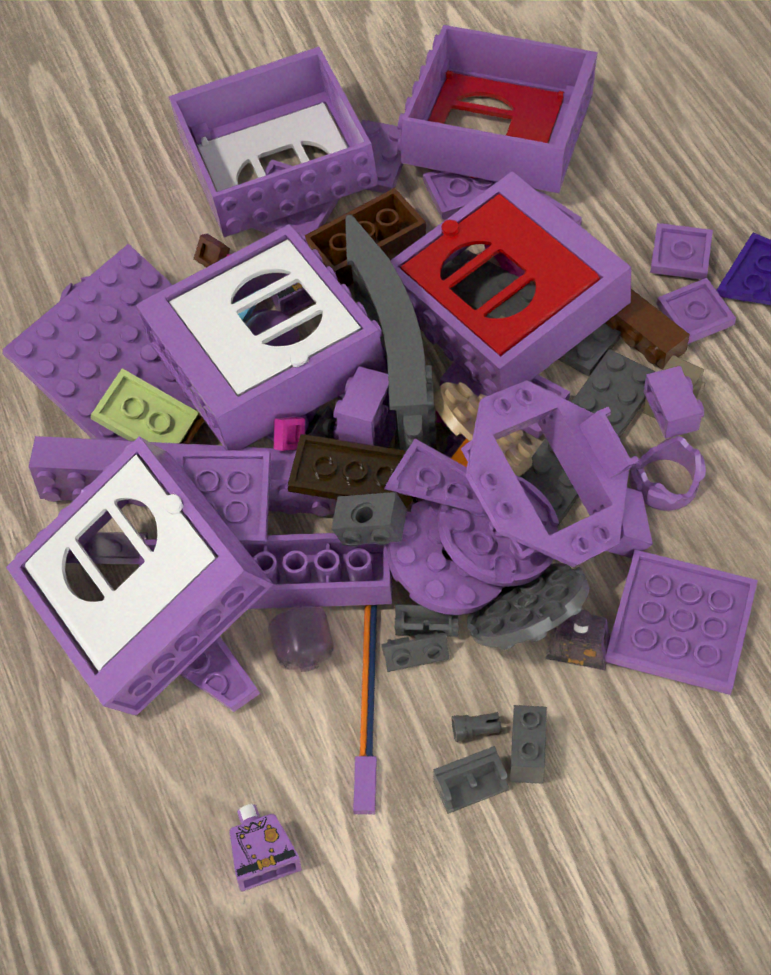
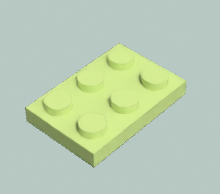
M122 368L92 412L91 419L128 441H135L140 436L149 442L181 444L197 419L199 412Z

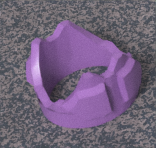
M671 437L662 441L659 445L650 448L646 454L638 459V464L629 470V480L632 489L642 492L644 503L648 506L666 511L680 509L688 505L698 492L699 483L706 473L704 458L700 451L690 446L683 437ZM657 460H671L681 464L688 470L693 483L687 493L676 495L669 492L663 484L650 482L644 467Z

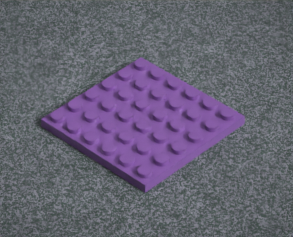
M129 243L3 348V355L92 439L128 441L91 419L92 412L122 368L197 411L149 343L136 308V304L173 284Z

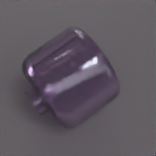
M304 606L285 611L275 616L268 625L276 662L283 669H300L301 672L314 670L319 667L320 663L328 660L335 651V644L327 615L320 607Z

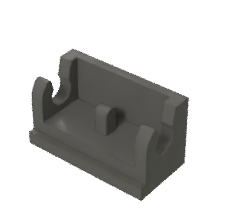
M495 746L433 769V783L447 814L509 790L506 781L508 776Z

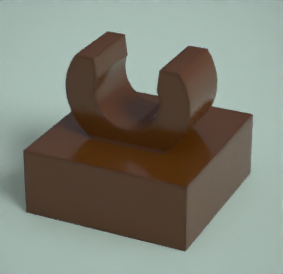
M208 233L202 234L199 237L193 259L201 265L208 267L220 261V259L226 258L230 248Z

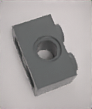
M396 492L338 496L331 529L341 543L347 546L370 543L384 545L389 542H401L407 508Z
M514 705L510 782L543 784L547 707Z

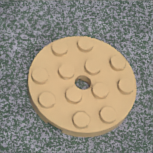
M445 382L433 394L434 405L443 421L456 436L463 434L471 441L473 439L479 402L486 396L483 394L475 395L462 382L458 384ZM521 430L496 440L514 474L519 477L532 466L531 456L533 455L532 449L521 439L523 436Z

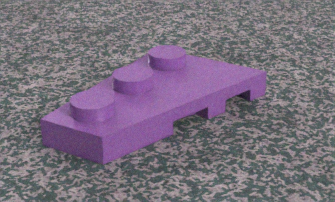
M414 439L384 488L480 514L484 509L466 477L467 467L417 439Z
M220 636L180 674L233 712L260 694Z

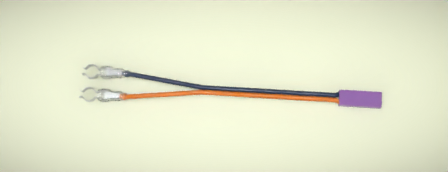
M365 605L360 754L355 756L354 814H375L377 756H373L377 605Z

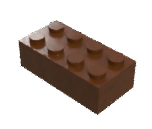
M393 188L304 236L310 249L318 251L324 266H330L333 269L339 284H345L348 287L353 284L351 265H347L346 215H352L390 261L426 235V222L398 190Z

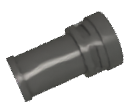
M498 712L471 717L469 715L452 716L451 722L455 742L472 739L476 735L500 733L501 723L497 720L500 718Z

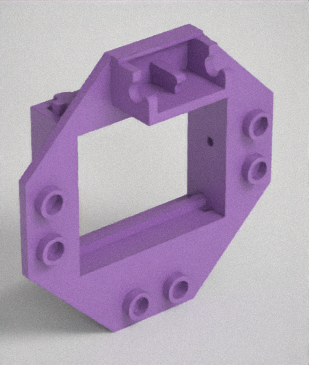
M527 380L480 400L473 439L461 448L468 461L466 477L497 533L512 540L522 559L539 551L571 567H575L619 544L629 469L638 464L639 460L637 456L630 458L623 447L620 437L616 434L607 418L611 415L609 407L592 413ZM535 423H538L590 515L551 535L547 533L496 442L497 439Z

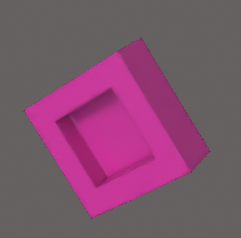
M305 418L275 419V450L297 449L300 434H305Z

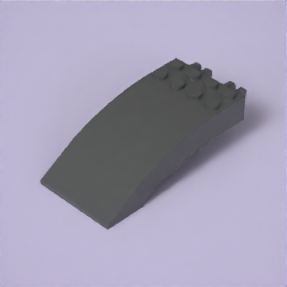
M346 215L347 265L352 267L355 303L360 302L363 305L369 320H375L383 333L380 341L387 353L385 359L388 363L390 410H395L396 417L395 449L407 451L414 439H417L437 450L431 365H425L421 332L413 305L390 259L352 215Z

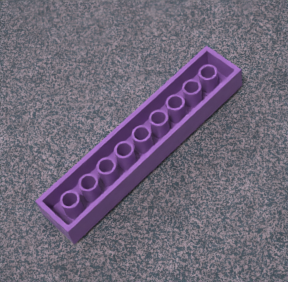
M35 436L29 469L40 499L51 502L59 500L74 501L80 495L82 489L90 485L108 464L112 463L125 451L126 446L132 441ZM150 442L170 453L176 461L177 450H225L223 446ZM245 447L239 450L270 451L269 511L284 512L286 514L311 513L317 516L334 515L337 500L288 492L287 485L296 450L280 451L274 448ZM155 476V478L158 480V482L161 484V486L165 489V491L168 493V495H171V494L167 491V489L164 487V485L161 483V481L157 478V476ZM130 500L127 503L134 504L137 506H146L144 503L137 500Z

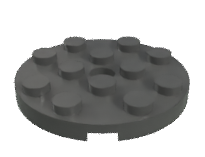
M565 563L550 564L542 575L529 583L518 586H504L505 588L502 589L495 600L483 606L481 610L469 613L467 627L474 641L486 647H499L501 650H507L527 640L537 642L543 639L548 631L582 610V604L589 594V582L580 567L571 569Z

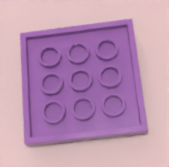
M635 550L604 662L731 695L758 580Z

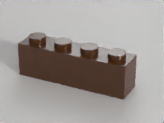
M632 289L631 303L605 322L613 330L617 329L621 332L620 337L623 338L628 346L634 347L645 356L648 362L657 365L662 370L672 355L679 358L687 351L690 334Z

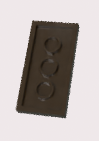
M300 434L287 485L288 492L337 500L338 496L394 492L384 488L407 451ZM396 492L407 508V511L411 512L414 496Z

